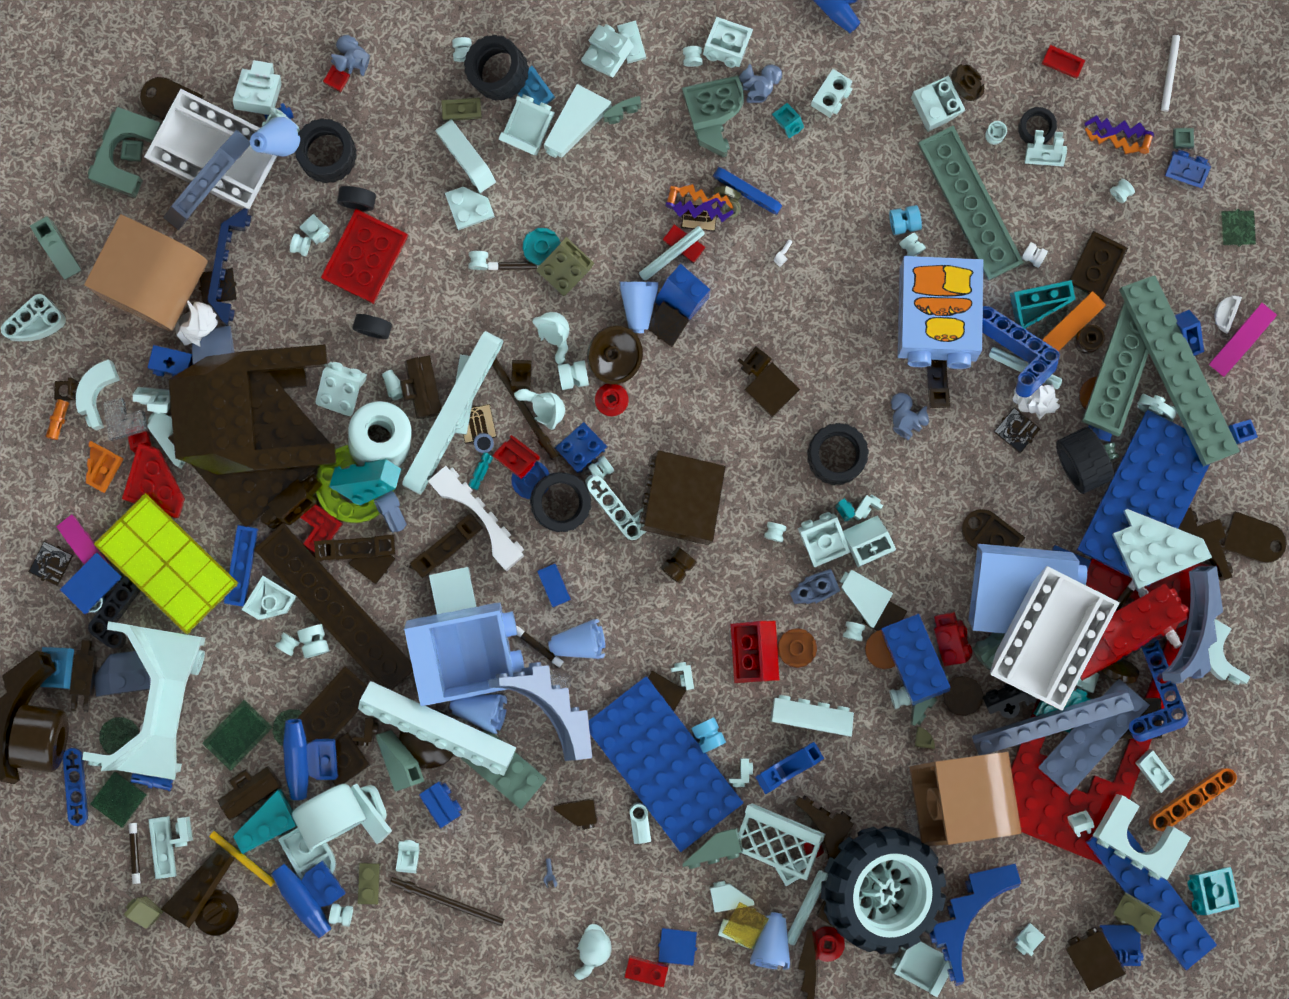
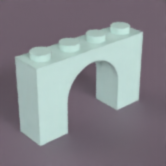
M1116 794L1093 837L1097 838V843L1108 849L1110 846L1115 849L1114 854L1123 859L1125 857L1131 859V864L1141 870L1144 867L1149 870L1148 875L1157 880L1160 878L1167 880L1191 837L1175 827L1167 825L1153 849L1143 853L1136 852L1128 842L1127 829L1140 806L1123 795Z

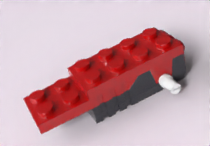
M1166 584L1151 592H1148L1144 587L1136 588L1140 598L1114 612L1080 679L1083 681L1114 662L1116 664L1119 663L1122 659L1131 656L1132 653L1140 651L1141 648L1143 649L1163 637H1167L1174 648L1180 647L1182 643L1175 630L1187 624V612L1189 610L1185 604H1182L1174 588L1169 589Z

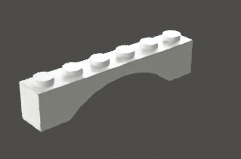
M447 466L443 467L428 482L442 498L463 503L482 519L490 534L492 556L507 572L524 557L522 554L524 549L517 541L513 543L509 539L511 534L504 526L500 528L496 524L498 519L492 512L487 513L483 509L486 505L479 497L475 499L470 494L473 490L466 482L461 484L457 479L460 475L454 468L448 469Z

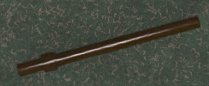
M495 358L492 364L493 368L537 436V442L540 447L545 449L551 460H554L558 455L550 444L551 440L547 435L545 436L524 401H519L515 398L514 393L517 391L511 390V380L498 359Z
M394 877L390 880V885L403 889L405 893H414L496 925L502 926L505 920L504 918L418 887L411 881L405 882Z

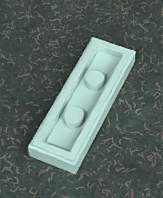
M355 784L351 787V790L366 817V820L361 824L375 843L379 844L392 830L358 784Z
M170 816L149 819L155 879L175 877L173 844H169L168 841L172 840Z

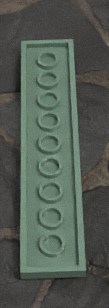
M1154 275L1121 287L1119 291L1203 467L1239 453L1240 450L1186 338L1183 337L1176 323L1177 319L1156 276Z

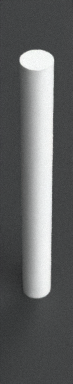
M1179 35L1172 36L1161 111H1169L1180 41Z

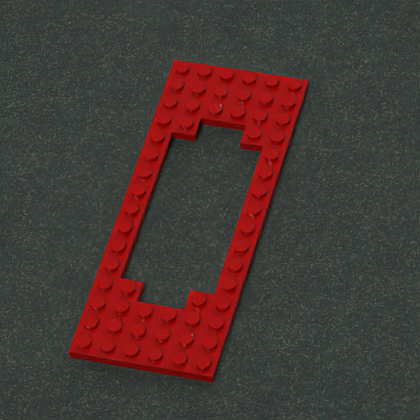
M1091 558V563L1087 570L1086 586L1117 600L1130 584L1132 578ZM1201 562L1153 582L1150 586H1144L1148 592H1151L1166 584L1169 589L1174 588L1182 604L1187 606L1189 610L1187 612V624L1175 630L1181 643H1183L1190 613L1191 587L1189 571L1198 566H1209ZM1135 589L1129 598L1133 600L1139 599L1138 591ZM1167 639L1162 651L1168 666H1170L1181 646L1174 648L1173 644ZM1161 660L1158 661L1157 666L1162 663ZM1153 677L1145 698H1161ZM1162 678L1159 682H1160V683H1166V682H1168V681H1163V678ZM1038 698L1030 718L1036 717L1033 713L1040 702ZM1161 699V709H1164V704ZM1045 737L1021 743L1011 766L1021 832L1103 865L1086 841L1093 836L1116 794L1130 799L1140 773V769L1135 762L1149 749L1152 739L1142 742L1129 739L1113 782L1094 775L1087 794L1074 789L1070 795L1038 768L1048 757L1040 754ZM1086 810L1093 820L1094 828H1091L1090 834L1086 830L1080 832L1081 837H1078L1068 823L1067 816Z

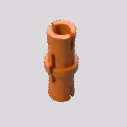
M57 399L54 412L49 418L50 424L45 437L58 440L62 424H65L66 421L64 418L69 402Z

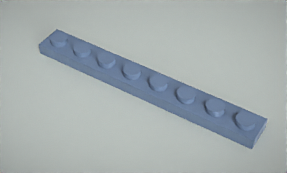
M1124 689L1065 707L1063 711L1059 709L972 736L979 756L1131 711L1134 710V706L1128 689Z

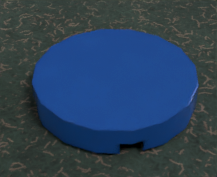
M536 461L531 470L522 479L513 473L512 486L515 492L525 499H531V492L535 484L544 476L549 475L548 469L542 463Z

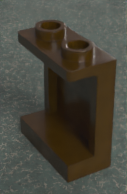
M1092 927L1085 932L1086 935L1080 938L1075 936L1069 939L1066 945V951L1089 992L1126 974L1124 965L1120 963L1102 927L1098 929Z

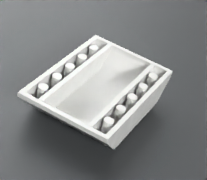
M180 89L144 157L163 170L191 183L236 130L250 140L252 134L260 128ZM250 145L210 193L235 206L250 209L277 156L256 152Z
M1046 566L1032 582L995 653L990 675L1063 711L1119 602Z

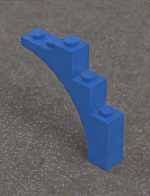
M1016 863L969 874L965 885L967 892L972 895L951 899L947 910L949 917L954 920L936 924L929 934L931 943H935L936 948L945 947V949H942L945 961L949 962L948 976L950 982L954 981L955 986L964 983L962 947L967 929L979 910L990 900L1020 886L1021 880Z

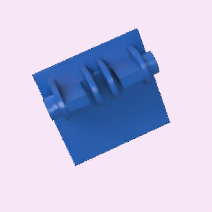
M583 422L560 442L555 449L578 473L579 471L582 472V469L588 463L591 464L593 459L596 460L595 457L601 452H605L604 449L607 448V445Z
M1100 925L1120 963L1124 966H1141L1144 956L1141 953L1140 933L1134 929V926Z

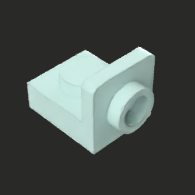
M314 214L299 227L316 245L319 242L323 243L329 237V228Z
M866 495L854 512L856 514L854 518L858 521L862 517L866 518L871 511L869 505L880 510L883 507L880 504L881 500L874 495H870V497Z
M686 662L675 663V668H671V672L683 671V675H680L681 686H685L686 690L694 689L691 665L686 666Z
M190 816L177 818L178 822L175 824V828L180 838L168 840L169 844L181 847L187 846V842L193 840Z
M1029 923L1013 941L1017 943L1015 948L1023 955L1027 953L1032 956L1034 949L1043 941L1045 936Z

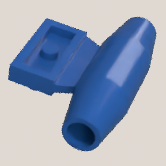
M813 0L832 21L848 33H851L860 25V20L849 5L858 0Z
M289 719L285 721L283 739L285 778L290 798L292 800H303L307 798L309 776L316 780H336L338 778L335 739H315L307 744L302 720Z
M323 860L307 871L302 880L285 864L271 873L286 902L300 921L315 936L320 938L332 929L321 907L331 905L346 894V892Z

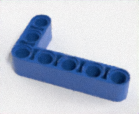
M983 306L982 333L1030 363L1019 374L1015 389L1020 397H1030L1056 371L1060 358L1059 351L992 307Z
M1158 640L1154 642V647H1145L1142 651L1165 708L1135 718L1130 722L1129 730L1131 735L1139 742L1183 728L1189 721L1176 684L1171 683V681L1166 683L1159 682L1163 678L1162 672L1169 666ZM1156 660L1162 661L1158 666L1152 665ZM1168 696H1176L1173 701L1166 700ZM1177 713L1183 714L1181 719L1173 718ZM1157 720L1164 721L1161 726L1154 725ZM1144 727L1141 733H1135V729Z

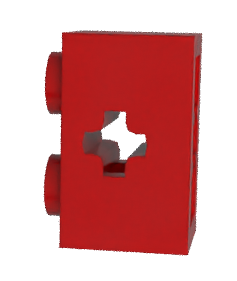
M629 955L624 978L664 988L669 967L666 964Z

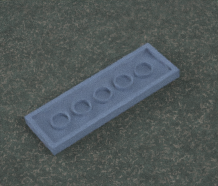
M1120 679L1103 696L1128 689L1134 710L1074 727L1038 767L1068 795L1071 794L1126 733L1130 722L1140 717L1150 706Z

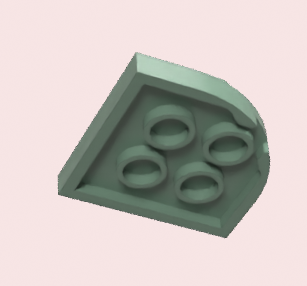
M739 76L682 88L683 97L694 130L724 124L734 117L743 106L744 93Z

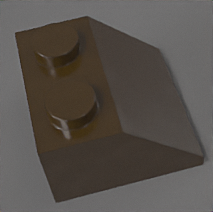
M594 798L555 804L553 806L557 813L577 827L582 826V830L594 828V824L598 823Z

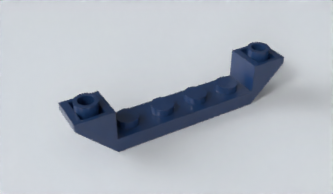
M246 208L221 223L208 303L225 326H229V321L233 322L235 314L231 304L217 302V299L221 300L223 288H219L220 281H224L226 274L223 264L224 261L228 262L229 250H226L227 242L231 243L233 231L229 230L245 231L246 226L250 227L252 215H248L249 212Z

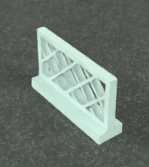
M753 803L747 805L739 836L740 840L748 836L753 847L749 849L743 848L742 853L801 879L808 880L825 834ZM749 818L756 820L760 829L750 832L747 825ZM771 826L775 828L778 836L769 840L764 829ZM761 831L765 842L756 845L752 834ZM789 834L794 837L796 844L787 848L783 836ZM779 838L783 850L774 853L770 842ZM806 842L815 845L813 852L805 855L801 844ZM767 844L771 855L767 857L761 856L757 847ZM798 846L802 857L793 861L788 850ZM785 852L790 863L780 864L776 855ZM804 860L807 867L805 873L798 872L794 863Z

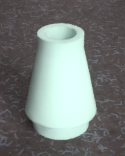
M393 370L384 372L382 376L388 396L392 400L402 398L403 395L398 377L394 374Z

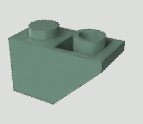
M722 124L694 130L700 146L722 157L727 156V150L730 147L727 138L723 139L721 132L724 129Z

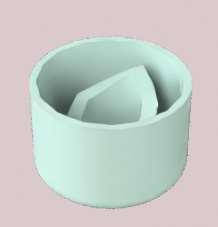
M383 401L371 402L359 408L352 416L348 427V447L354 461L359 466H364L365 462L384 459L396 466H400L405 461L411 445V424L406 414L396 405ZM372 425H380L390 432L391 438L384 443H376L369 439L368 429Z
M347 784L337 785L299 805L292 812L293 819L309 850L344 834L366 820L359 803Z

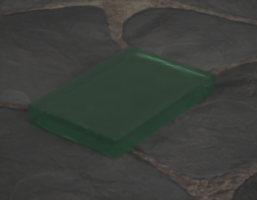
M243 700L202 744L232 771L273 729V726L246 700Z

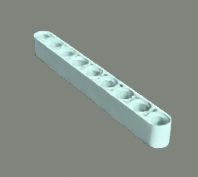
M487 331L482 334L403 480V486L418 494L424 491L428 480L431 479L503 344L502 339Z

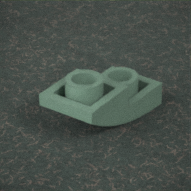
M640 96L624 100L608 109L604 113V122L616 124L623 119L624 111L627 113L637 112L638 109H641Z

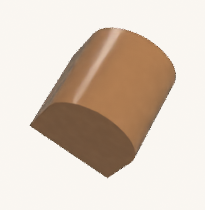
M120 214L84 286L102 300L160 328L173 332L208 260L180 242Z
M1008 752L909 766L920 837L924 844L928 846L950 845L1022 833Z

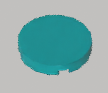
M537 228L525 236L522 249L525 258L530 263L540 266L561 242L554 231L548 228Z

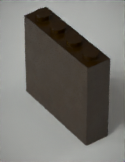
M657 450L650 456L648 467H651L650 474H647L645 479L647 491L642 497L644 508L643 512H640L638 523L641 524L640 530L704 545L711 544L714 540L726 466Z

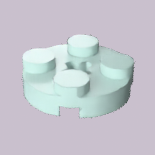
M1142 394L1137 403L1138 408L1144 413L1149 410L1171 422L1177 414L1176 408L1164 403L1165 399L1158 395H1154L1152 398Z

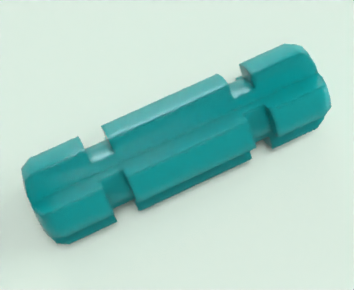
M483 453L481 462L478 463L472 475L473 479H470L468 484L470 488L478 490L481 484L480 481L483 480L489 468L488 464H491L493 460L492 455Z

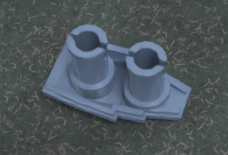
M829 569L806 577L805 581L799 583L798 587L790 595L794 604L818 603L840 592V588L832 570Z

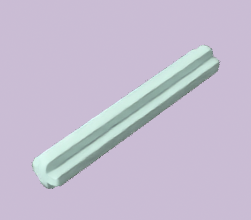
M697 226L639 272L641 278L644 281L648 280L705 234L701 227Z
M993 347L989 353L990 358L1019 372H1022L1030 364L996 347ZM1052 374L1044 384H1053L1055 389H1059L1062 379Z
M822 870L818 871L787 934L788 943L791 945L796 944L821 893V882L827 880L828 874Z

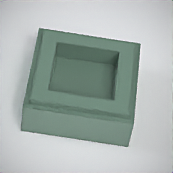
M1174 128L1173 148L1193 149L1194 128Z
M123 140L120 159L141 162L143 142Z

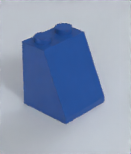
M680 264L667 278L655 299V303L660 306L665 301L673 308H678L679 312L688 319H691L709 299L710 289Z

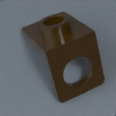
M68 377V381H55L54 399L56 401L57 399L76 400L78 381L72 377ZM62 385L68 386L67 396L59 394V388Z

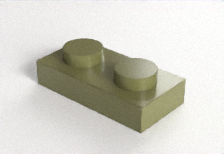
M480 98L441 100L443 121H449L450 119L453 121L482 119Z
M359 863L358 904H379L380 863Z

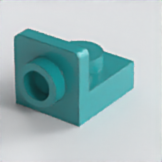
M788 103L772 113L773 119L785 130L788 138L798 134L804 128L800 115Z

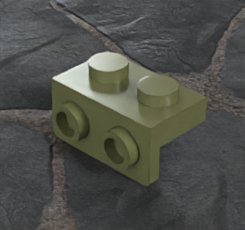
M1125 892L1113 915L1121 923H1128L1134 926L1138 933L1150 935L1162 913Z

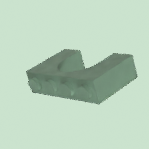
M117 107L110 116L111 123L109 128L103 133L102 145L96 150V160L94 165H91L88 170V179L95 184L136 198L143 180L139 176L118 169L113 161L114 149L119 142L131 137L152 143L162 124Z

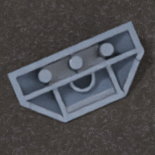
M136 651L110 654L95 675L96 697L150 690L151 678Z

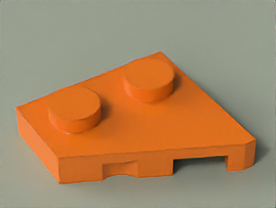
M90 441V458L87 459L88 472L86 473V484L105 493L124 458Z

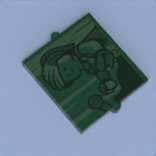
M1237 209L1236 211L1221 212L1223 245H1237L1240 247L1241 245L1256 244L1254 211H1240Z

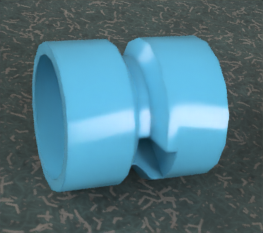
M917 205L906 207L904 211L901 208L889 211L893 235L904 234L906 230L914 232L922 229L921 215Z
M714 717L691 728L695 737L700 739L699 745L703 754L726 743L722 732L717 731L719 726Z

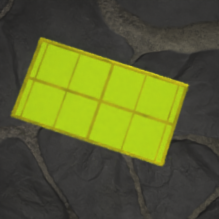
M146 493L94 543L186 635L239 584Z

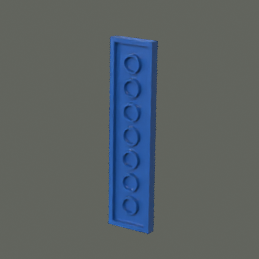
M1127 829V839L1130 846L1138 853L1145 852ZM1093 836L1086 841L1087 845L1124 892L1162 913L1153 930L1184 970H1188L1217 946L1166 879L1160 878L1157 880L1148 875L1149 870L1144 867L1142 870L1131 864V859L1128 857L1123 859L1114 854L1115 849L1110 846L1108 849L1097 843L1098 839Z

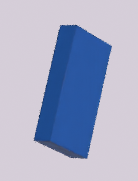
M556 564L537 571L553 608L571 600Z

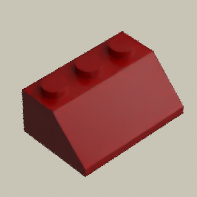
M776 621L730 624L734 683L780 680Z

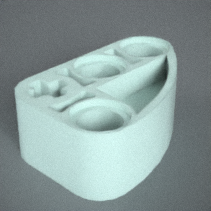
M37 294L2 324L1 333L12 341H34L57 332L65 325L66 318L50 299L42 294ZM41 301L43 302V305H44L42 308H41V305L39 304ZM30 313V320L24 322V316ZM58 314V320L55 323H51V318ZM16 327L15 333L9 335L10 328Z

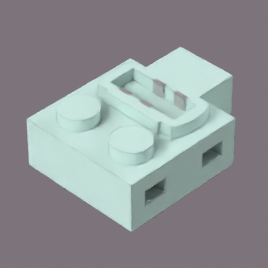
M254 60L251 70L242 69L233 97L234 109L265 115L270 114L269 110L271 107L275 108L281 88V77L274 74L273 63Z

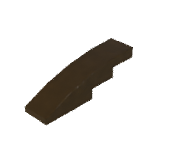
M811 927L807 930L798 965L799 970L805 971L800 991L808 993L807 999H816L818 985V953L814 928Z

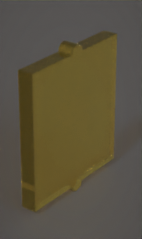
M739 902L722 933L732 938L735 943L739 942L752 949L769 918L757 912L756 908H750Z

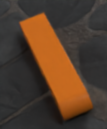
M1092 291L1042 340L1059 351L1106 304Z
M1229 768L1216 770L1153 813L1149 818L1150 827L1156 831H1164L1167 825L1173 827L1233 786L1237 780L1236 773ZM1224 772H1227L1229 780L1224 783L1221 776ZM1208 783L1213 786L1210 794L1205 791V786ZM1192 794L1196 796V803L1194 805L1189 803V796ZM1176 805L1180 808L1178 816H1174L1172 813V809ZM1161 816L1164 824L1158 827L1156 819Z

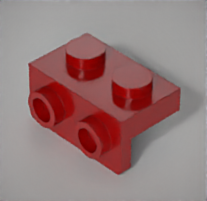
M962 620L957 621L955 624L934 628L944 666L963 664L971 659L973 651L971 645L968 644V632Z

